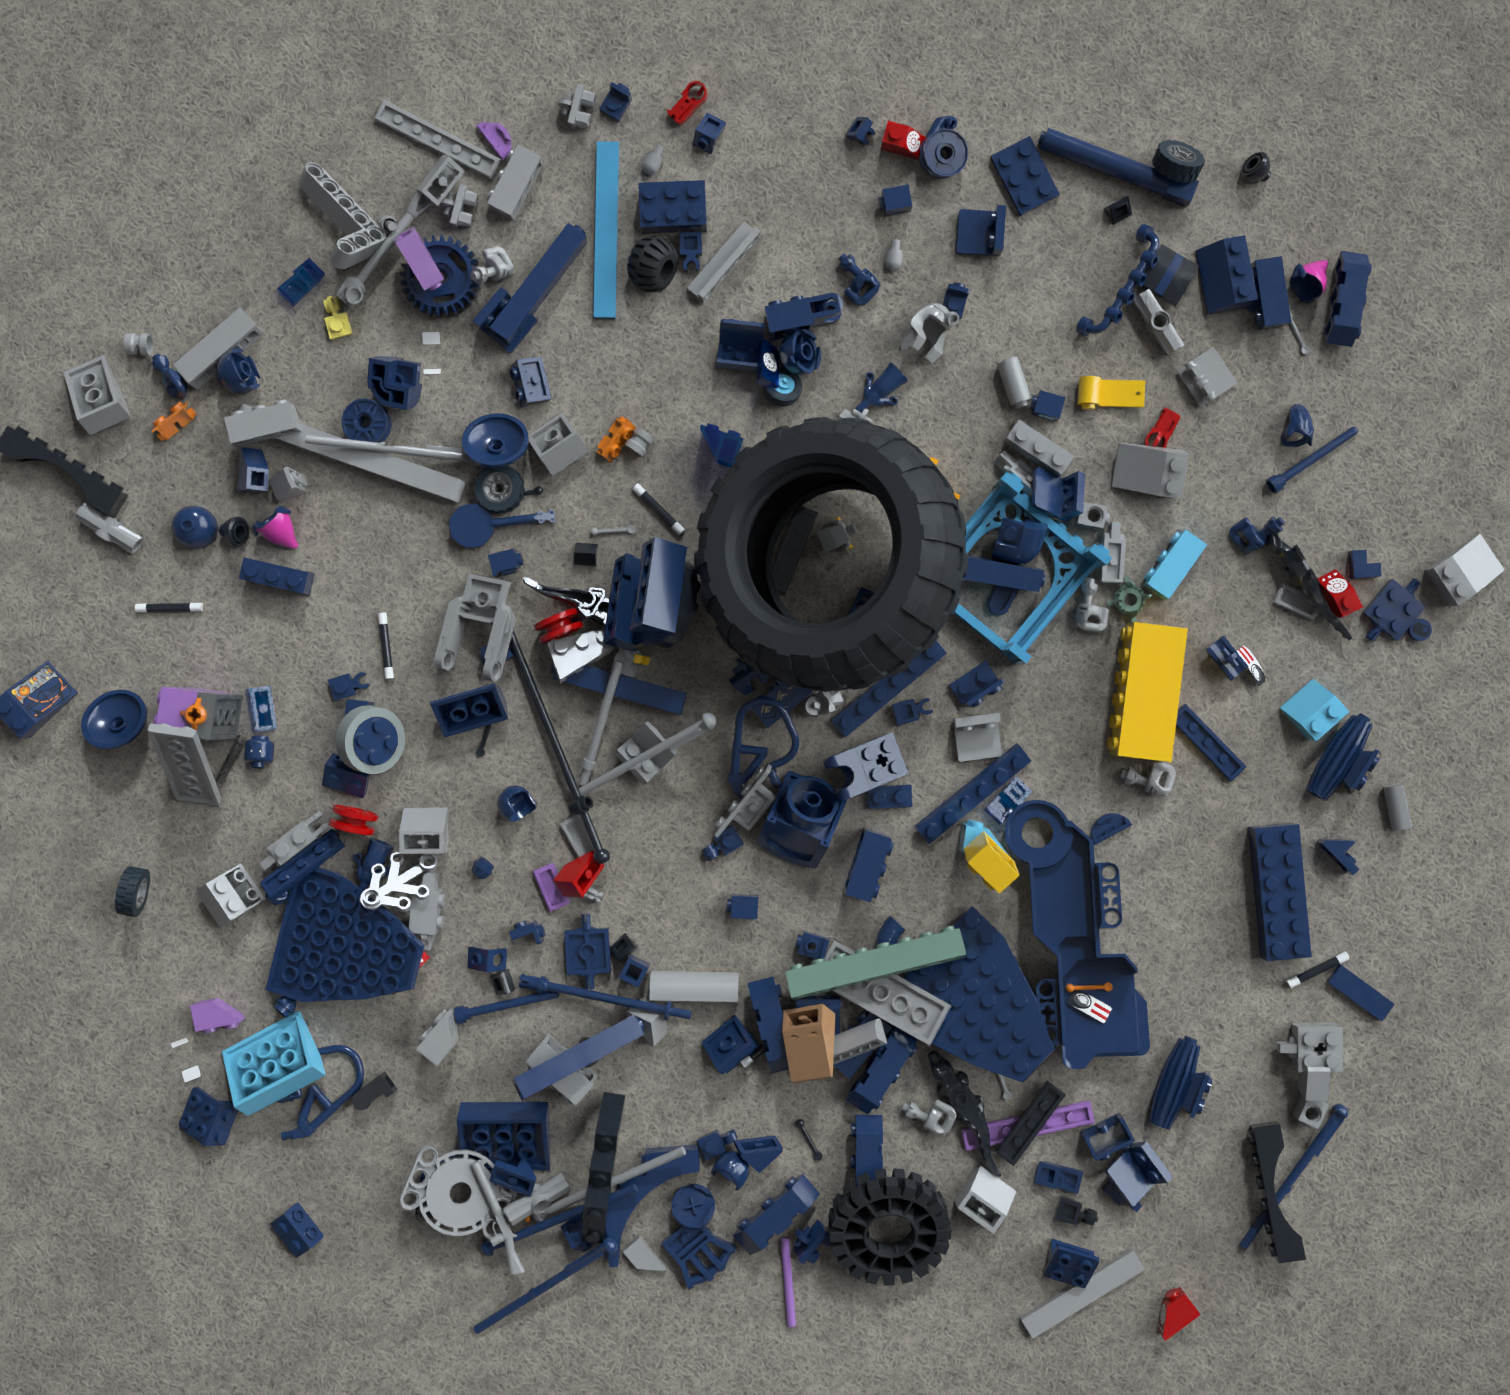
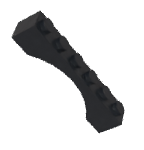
M7 425L0 437L1 453L19 462L46 461L61 467L78 482L85 493L89 505L108 516H117L128 497V494L123 492L124 487L113 481L110 484L104 481V475L94 470L90 473L85 470L86 465L76 459L73 462L66 458L68 454L57 448L53 451L47 447L49 443L39 437L31 438L28 436L30 432L18 425L16 428Z
M1277 1121L1250 1125V1131H1247V1136L1255 1152L1251 1156L1254 1167L1258 1168L1259 1176H1256V1183L1258 1189H1262L1263 1198H1260L1262 1211L1266 1212L1267 1216L1264 1226L1267 1235L1270 1234L1272 1243L1268 1244L1270 1255L1279 1264L1306 1260L1302 1237L1284 1218L1275 1195V1168L1284 1148L1281 1125Z

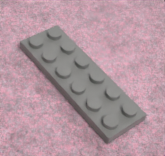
M150 723L147 732L175 799L220 806L221 795L197 731L190 727L179 728L164 723Z
M834 941L824 961L833 960V956L846 953V956L855 954V952ZM898 975L833 990L930 1046L951 1008L950 1004Z

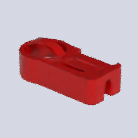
M700 81L690 82L681 93L683 97L671 110L667 109L668 115L680 126L707 100V89ZM695 86L701 87L697 92L699 97L704 92L703 97L698 101L694 97L689 99L688 96L690 89Z
M1163 408L1155 426L1145 436L1144 445L1149 446V436L1158 434L1152 446L1157 447L1162 438L1163 444L1161 447L1165 448L1181 416L1168 408Z

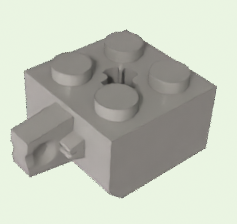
M1335 1022L1292 1023V1037H1289V1041L1276 1042V1050L1279 1053H1289V1057L1292 1058V1068L1298 1072H1304L1307 1067H1330L1331 1072H1343V1027Z

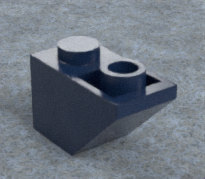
M240 447L237 491L255 494L267 492L269 468L263 450Z

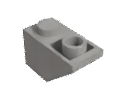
M289 467L281 469L269 479L278 501L285 502L307 493L305 489L307 481L304 475Z

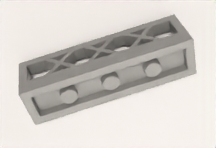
M744 221L687 287V290L704 304L761 238V230L757 227L753 229Z

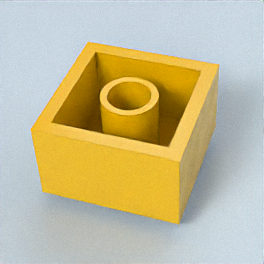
M984 830L964 848L965 860L968 862L967 867L973 874L979 873L984 878L982 880L983 883L991 891L995 889L1000 894L1020 876L1015 861Z

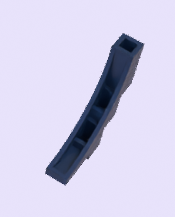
M699 1144L682 1145L686 1150V1155L617 1185V1190L636 1184L638 1192L609 1204L605 1238H613L617 1242L616 1252L614 1254L608 1252L604 1255L605 1260H609V1267H618L622 1232L637 1204L651 1190L665 1181L683 1174L700 1171ZM682 1146L646 1148L645 1155H641V1164Z

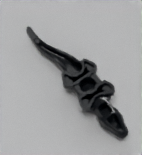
M1278 534L1268 535L1265 540L1266 547L1287 563L1288 567L1284 568L1291 580L1296 578L1300 589L1303 590L1305 597L1310 601L1313 608L1319 612L1321 617H1324L1332 624L1334 629L1342 634L1343 638L1353 639L1344 624L1325 605L1318 588L1320 582L1313 570L1307 565L1306 559L1298 545L1296 544L1291 548L1281 540Z
M523 577L524 584L548 598L570 604L584 618H590L605 626L609 599L606 598L604 589L591 587L589 591L571 588H554L541 585L527 577Z
M931 1051L928 1053V1059L933 1076L942 1083V1085L937 1086V1093L945 1100H948L955 1109L957 1115L955 1120L965 1124L973 1131L978 1140L984 1161L993 1174L1000 1177L1001 1172L991 1156L990 1133L985 1119L983 1097L974 1095L969 1087L968 1076L965 1072L958 1071V1074L955 1075L952 1064L937 1051Z

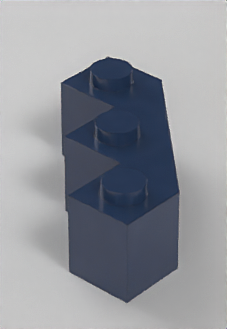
M1341 251L1334 267L1336 283L1329 298L1331 313L1324 328L1326 343L1352 347L1355 339H1359L1361 335L1363 308L1367 300L1366 289L1368 277L1372 269L1366 254Z
M773 976L750 982L748 987L771 1074L787 1070L789 1066L782 1032L783 1011L779 999L783 997L780 984H775Z
M894 1025L885 1036L887 1044L880 1046L870 1057L863 1074L853 1083L845 1099L867 1115L873 1109L877 1110L883 1101L882 1097L890 1084L896 1082L900 1075V1069L908 1057H912L917 1049L915 1045L917 1038Z
M856 1115L855 1123H851V1137H855V1155L850 1157V1166L855 1168L854 1184L858 1186L857 1176L867 1172L871 1180L876 1179L874 1170L883 1169L882 1115Z
M804 1174L796 1178L794 1176L790 1177L784 1183L785 1188L779 1195L773 1198L767 1197L760 1204L761 1209L755 1216L749 1219L745 1217L737 1224L736 1227L738 1229L732 1236L749 1255L764 1249L769 1244L768 1240L775 1234L780 1235L792 1224V1220L799 1213L803 1215L819 1197L820 1193Z

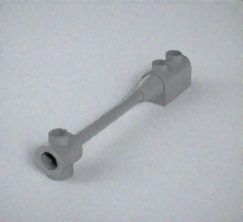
M443 154L419 184L407 212L397 224V228L389 234L357 277L348 276L335 292V295L351 308L363 299V294L366 291L363 284L395 243V237L403 233L414 217L416 218L431 204L438 206L465 172L449 156Z

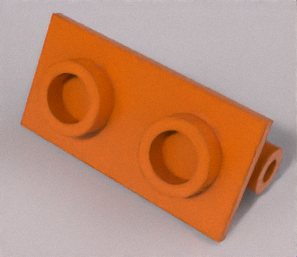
M179 401L170 408L171 414L166 418L161 415L152 423L154 427L151 432L153 433L157 430L159 432L157 436L161 441L169 440L179 431L174 423L178 422L183 428L195 419L194 416L197 413L192 407L187 409L188 401L183 404Z
M622 416L619 419L616 418L608 432L613 434V437L610 438L605 435L597 445L596 453L612 463L621 453V448L626 441L633 436L636 426L627 418L625 419Z

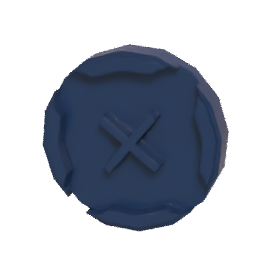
M690 1184L680 1188L674 1195L671 1203L672 1214L676 1222L689 1230L701 1229L708 1225L713 1219L716 1210L715 1200L711 1192L699 1184Z

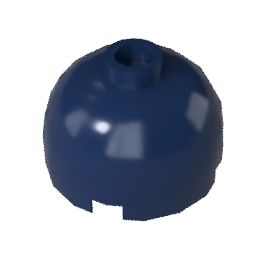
M801 329L791 332L780 343V361L790 373L796 375L809 374L813 370H817L820 365L821 349L816 347L814 341L817 338L810 330Z
M239 348L229 351L220 358L217 364V379L220 385L230 392L246 394L260 387L256 380V377L260 379V375L253 359L250 356L245 357L241 353L244 350Z
M194 505L184 507L175 514L171 529L178 543L186 548L198 550L206 548L215 540L218 532V523L215 516L209 510Z

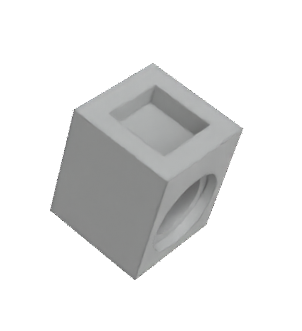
M1084 502L1083 513L1075 517L1074 526L1095 530L1103 529L1109 521L1110 513L1107 512L1108 506ZM1089 511H1094L1097 514L1096 522H1091L1088 519Z
M1301 1094L1292 1116L1298 1119L1297 1124L1307 1129H1310L1311 1126L1319 1129L1329 1104L1325 1101H1306ZM1313 1107V1113L1310 1116H1306L1307 1109Z

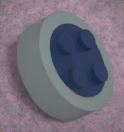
M361 706L351 710L342 719L336 732V749L341 760L351 769L367 774H379L393 767L401 757L405 746V731L400 719L393 712L375 706Z

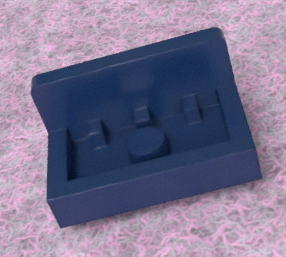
M333 753L325 763L322 785L364 798L371 774L351 769L344 764L338 754Z
M298 1202L270 1223L275 1233L280 1236L288 1250L296 1258L310 1250L324 1237Z

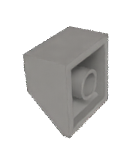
M563 412L528 435L529 442L552 476L563 471L568 465L581 459L589 452Z

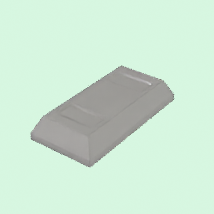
M1281 583L1273 603L1314 621L1318 611L1313 608L1310 601L1305 597V593L1285 583Z
M575 815L560 823L578 858L590 851H594L580 815Z

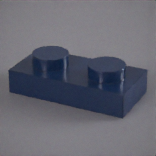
M911 784L878 786L867 791L868 809L913 807Z

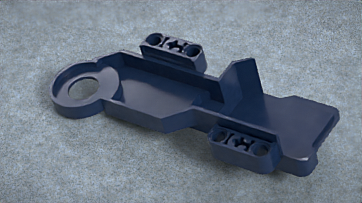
M1044 800L1024 802L1016 807L1008 817L1005 827V838L1012 854L1022 862L1029 864L1033 936L1057 957V979H1044L1036 986V999L1038 1000L1040 1011L1045 1010V1006H1049V1009L1054 1011V1014L1050 1015V1022L1055 1021V1026L1046 1025L1047 1028L1055 1032V1039L1052 1043L1053 1045H1061L1062 1063L1070 1069H1085L1094 1057L1145 1055L1150 1049L1148 1009L1146 1000L1135 989L1134 974L1138 973V968L1125 953L1101 954L1099 930L1115 929L1122 922L1119 869L1111 862L1095 863L1094 841L1071 820L1068 821L1063 811L1056 805ZM1042 818L1050 823L1053 829V837L1048 845L1034 848L1024 841L1022 828L1028 820ZM1104 868H1111L1114 871V878H1104L1102 870ZM1108 890H1111V894L1116 895L1112 899V906L1117 905V909L1113 907L1104 909V906L1109 905L1108 898L1104 897ZM1109 912L1117 916V923L1114 925L1108 924L1105 920V915ZM1109 982L1113 986L1109 992L1104 989L1080 990L1112 1008L1105 1023L1067 1004V1000L1072 993L1066 991L1065 987L1067 984H1072L1073 986L1104 985ZM1047 983L1051 985L1053 991L1050 996H1043L1040 993V986ZM1053 998L1054 1003L1044 1002L1040 1004V999L1050 1000ZM1042 1015L1044 1022H1046V1016Z

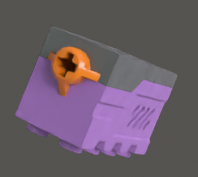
M161 687V691L157 695L158 713H156L153 723H164L179 728L190 727L197 731L199 739L219 740L237 738L243 695L192 687Z

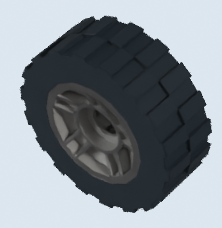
M1167 140L1159 143L1152 159V165L1156 171L1168 179L1190 183L1197 180L1205 163V158H1203L1204 156L1199 150L1191 145L1176 140Z
M508 465L497 468L484 467L476 476L477 479L474 482L476 499L480 502V505L489 511L498 514L512 512L524 499V480H522V476L515 469ZM498 484L503 486V490L501 492H496L498 490Z
M128 866L123 871L115 894V912L117 914L131 917L140 915L146 903L150 885V872L148 869Z

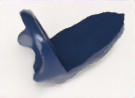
M1294 404L1289 409L1290 425L1281 433V443L1287 447H1299L1304 444L1312 446L1314 433L1312 418L1303 405ZM1294 432L1304 435L1298 441L1291 442L1285 439Z

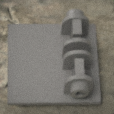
M1214 347L1177 370L1178 375L1200 408L1238 384Z

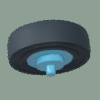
M777 367L776 372L769 371L766 374L762 385L763 393L771 403L778 406H789L799 399L802 392V381L798 375L788 372L784 367Z

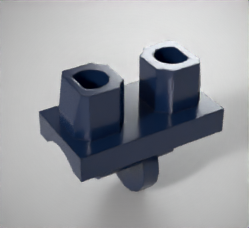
M1221 636L1205 649L1230 681L1249 667L1225 636Z
M738 657L735 660L739 665L732 669L736 675L730 678L729 681L736 691L739 690L747 696L754 690L749 682L750 680L757 677L762 684L771 677L754 670L746 661L742 662Z
M817 1219L811 1227L807 1226L804 1231L797 1228L795 1234L798 1238L794 1242L796 1246L793 1248V1251L801 1263L804 1264L808 1261L814 1264L820 1255L816 1248L820 1244L825 1248L831 1244L829 1232L824 1224Z

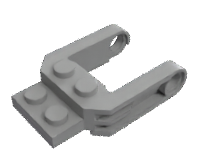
M474 574L468 575L464 594L461 597H456L448 604L434 657L436 668L446 671L453 668L465 623L469 619L493 625L484 657L486 660L483 668V679L494 682L499 680L516 621L510 606L505 605L511 583Z

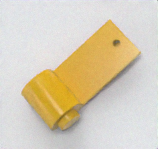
M1082 376L1078 380L1077 404L1082 406L1083 410H1094L1095 407L1144 408L1146 381L1101 380L1100 377Z

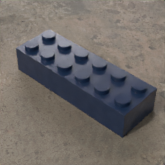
M1292 822L1248 826L1260 958L1266 961L1312 957L1300 826Z

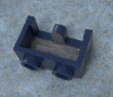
M1120 1113L1080 1132L1095 1161L1108 1159L1111 1153L1117 1150H1125L1131 1146V1143L1135 1142Z

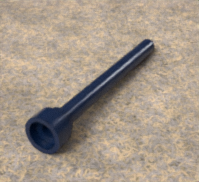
M1351 427L1282 475H1272L1265 480L1266 485L1273 494L1279 493L1284 489L1288 480L1358 433V428Z
M546 991L543 994L537 993L473 1008L464 1007V1005L454 1007V1015L457 1024L467 1023V1020L474 1016L555 999L559 997L560 993Z

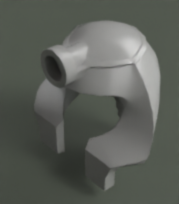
M939 303L924 305L916 311L911 319L908 332L900 343V349L905 350L911 345L918 351L927 337L932 344V348L925 358L934 363L943 354L946 333L950 330L951 326L958 323L959 315L953 311L949 312L945 306Z

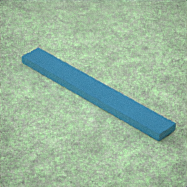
M597 142L594 319H616L619 142Z

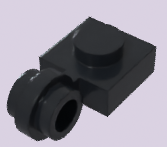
M1060 1196L1054 1216L1057 1220L1076 1226L1079 1217L1082 1218L1081 1221L1092 1226H1094L1095 1222H1098L1099 1217L1097 1216V1211L1090 1208H1085L1084 1211H1081L1082 1202Z

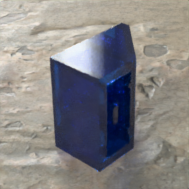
M707 423L706 426L701 425V436L715 463L731 468L736 462L734 457L743 450L744 438L740 437V433L728 430V433L720 431V427Z

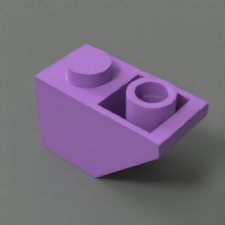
M219 998L199 1001L190 1005L195 1032L203 1030V1033L217 1031V1027L225 1026V1029L235 1028L239 1026V1022L245 1019L242 1013Z

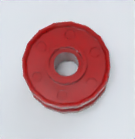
M573 608L560 612L534 624L535 631L546 630L547 632L539 638L540 644L560 639L582 629L584 626L581 621L573 623L570 621V619L578 614L577 609Z
M337 804L332 806V811L341 816L340 818L329 819V826L361 835L375 834L376 829L367 825V821H378V814L351 806Z

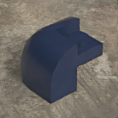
M371 357L368 364V389L371 390L379 403L384 406L403 410L412 409L416 406L422 390V384L419 383L421 363L407 361L399 357Z
M1003 517L992 559L1011 564L1031 562L1038 556L1042 548L1048 524L1026 519V522L1023 523Z

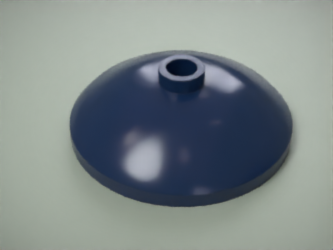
M500 413L488 414L475 419L467 426L462 436V446L466 456L472 462L489 468L504 467L516 462L526 452L529 444V436L524 424L513 416Z
M113 690L96 698L86 709L81 721L82 734L89 744L95 748L102 750L121 748L132 742L142 732L147 721V707L141 697L132 691Z

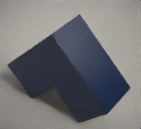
M1352 550L1348 552L1350 579L1382 577L1381 563H1367L1366 550Z

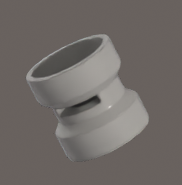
M126 333L124 337L126 354L136 355L141 353L143 356H151L153 353V338L151 334L143 333L136 335L135 333Z
M636 427L633 432L634 437L628 439L625 446L643 457L646 453V445H651L655 438L640 427Z

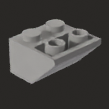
M448 807L403 809L399 830V854H442L449 851Z
M241 863L209 881L196 892L220 928L238 919L265 900Z
M453 1007L449 1011L444 1009L433 1021L432 1024L435 1027L430 1026L418 1040L421 1044L417 1047V1050L436 1066L459 1041Z
M979 1165L955 1199V1203L958 1209L994 1234L1006 1218L1016 1190Z

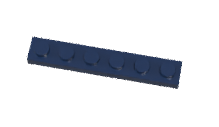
M936 641L928 651H922L912 660L908 668L895 676H887L878 681L831 721L846 738L946 655V651Z
M1016 743L917 823L915 828L927 843L930 844L1031 762L1030 758L1021 746Z

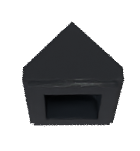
M1128 196L1104 208L1113 225L1132 215Z
M576 543L574 548V565L596 566L598 544Z
M624 933L610 949L619 962H624L639 946Z
M509 969L491 974L496 995L509 994L515 990Z

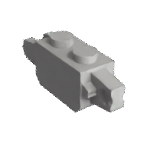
M321 811L314 814L308 820L300 822L267 848L266 852L269 856L260 862L264 870L269 869L274 864L278 867L285 864L321 837L320 835L331 827L328 825V822L321 825L317 830L313 827L312 824L323 816Z
M434 871L425 873L422 878V885H426L429 888V897L426 900H419L416 895H411L409 929L425 945L424 950H431L433 948L435 935L439 933V929L442 930L444 917L440 916L441 907L444 908L445 894H442V889L438 888L439 877ZM421 890L418 893L420 895H425L426 891Z

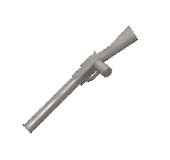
M481 1159L471 1163V1166L496 1218L492 1228L494 1230V1224L497 1222L502 1231L496 1234L494 1230L495 1236L490 1238L491 1243L494 1247L503 1241L505 1242L510 1275L525 1272L514 1247L513 1237H517V1235L512 1233L480 1164Z

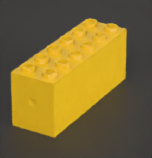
M1139 622L1127 623L1125 628L1122 627L1120 640L1123 641V647L1119 649L1117 661L1120 662V671H1116L1115 684H1118L1117 693H1114L1112 698V706H1115L1114 715H1111L1109 727L1113 728L1112 737H1108L1107 750H1110V755L1172 762L1188 628Z

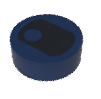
M1415 619L1407 629V632L1411 639L1423 641L1430 637L1432 626L1425 619Z

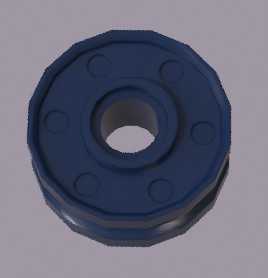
M940 129L928 135L922 141L919 149V162L922 169L929 176L936 179H946L959 173L965 167L968 160L966 140L959 132L952 129ZM941 148L947 152L946 159H943L940 155Z
M367 398L351 402L344 410L341 419L342 429L350 440L384 442L390 435L392 428L391 416L387 409L376 401ZM366 418H370V426L364 428L363 421Z

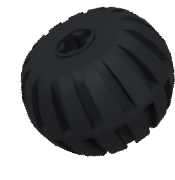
M650 236L641 239L632 248L628 258L627 270L629 278L643 291H662L666 289L667 285L669 286L677 272V266L679 265L677 251L664 238Z

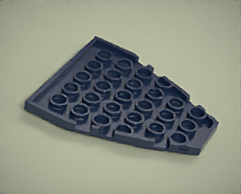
M318 867L290 888L265 990L301 1002L369 999L412 990L415 987L425 945L383 905L374 910L364 908L360 901L363 890L343 875ZM372 897L368 899L369 902L376 901Z
M972 906L953 925L954 929L960 928L966 957L909 971L903 979L951 1005L932 1044L974 1066L1024 1082L1055 1049L1049 1037L1046 1023L1043 1020L1038 1000L1025 975H1023L1006 938Z

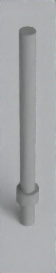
M619 660L614 662L589 750L582 762L581 767L583 770L579 780V784L582 786L588 783L591 771L594 770L596 765L595 757L623 666V662Z

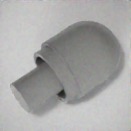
M660 144L656 145L653 152L649 151L642 163V169L648 175L656 174L663 163L661 155L665 148Z
M382 215L378 219V226L385 233L390 234L397 228V221L390 215Z
M892 239L891 249H887L885 255V266L890 271H897L902 266L903 254L902 250H899L900 240Z

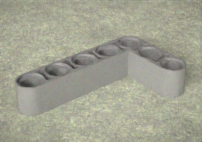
M313 162L307 163L298 181L300 188L347 235L337 241L329 257L331 264L336 268L346 269L372 257L386 238L385 232L320 165Z

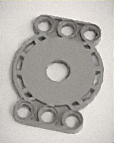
M422 1146L416 1154L399 1196L401 1206L406 1210H413L419 1206L426 1222L435 1230L446 1235L464 1236L482 1229L483 1234L490 1239L495 1236V1233L490 1234L486 1232V1226L490 1222H494L496 1218L471 1166V1163L477 1160L468 1157V1154L481 1158L480 1164L488 1181L491 1174L484 1164L487 1162L492 1169L494 1164L486 1156L476 1151L466 1149L453 1150L438 1157V1152L433 1146ZM426 1150H431L434 1153L433 1159L429 1162H424L421 1159L422 1153ZM456 1154H462V1156L448 1158ZM418 1171L425 1174V1179L421 1183H415L412 1180L414 1173ZM489 1181L497 1201H505L507 1205L515 1201L518 1192L513 1190L505 1191L503 1186ZM459 1182H465L471 1188V1195L464 1203H455L450 1198V1189ZM407 1193L416 1195V1200L411 1205H407L403 1201ZM430 1211L436 1219L434 1223L428 1218L426 1212ZM503 1211V1214H504V1216H505V1218H506V1220H507L508 1217H507L505 1211ZM443 1224L447 1227H452V1231L445 1230L439 1226ZM498 1225V1229H497V1231H496V1234H499V1233L502 1232L501 1229H500V1227H499V1225ZM472 1227L465 1231H458V1228Z

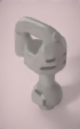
M491 247L482 251L483 257L486 258V268L482 266L473 267L470 277L475 283L481 284L488 277L493 281L506 279L510 275L512 276L515 271L506 251L501 247Z
M1089 578L1086 579V583L1081 584L1084 600L1083 604L1077 605L1075 615L1076 626L1085 631L1102 632L1107 626L1109 609L1092 605L1093 596L1097 592L1099 585L1095 584V579ZM1088 617H1092L1098 619L1099 623L1097 624L1086 621Z
M1154 760L1147 777L1139 775L1135 769L1129 767L1127 771L1122 770L1120 778L1124 779V784L1132 785L1138 783L1144 785L1145 792L1165 797L1172 790L1176 772L1173 766ZM1165 772L1167 773V776L1164 782V786L1161 787L1159 785V780L1161 775Z
M940 1100L935 1101L928 1114L919 1110L917 1104L912 1101L910 1104L904 1103L901 1111L905 1112V1118H917L924 1122L923 1128L941 1136L949 1132L957 1116L953 1107ZM946 1113L947 1117L942 1125L939 1119Z

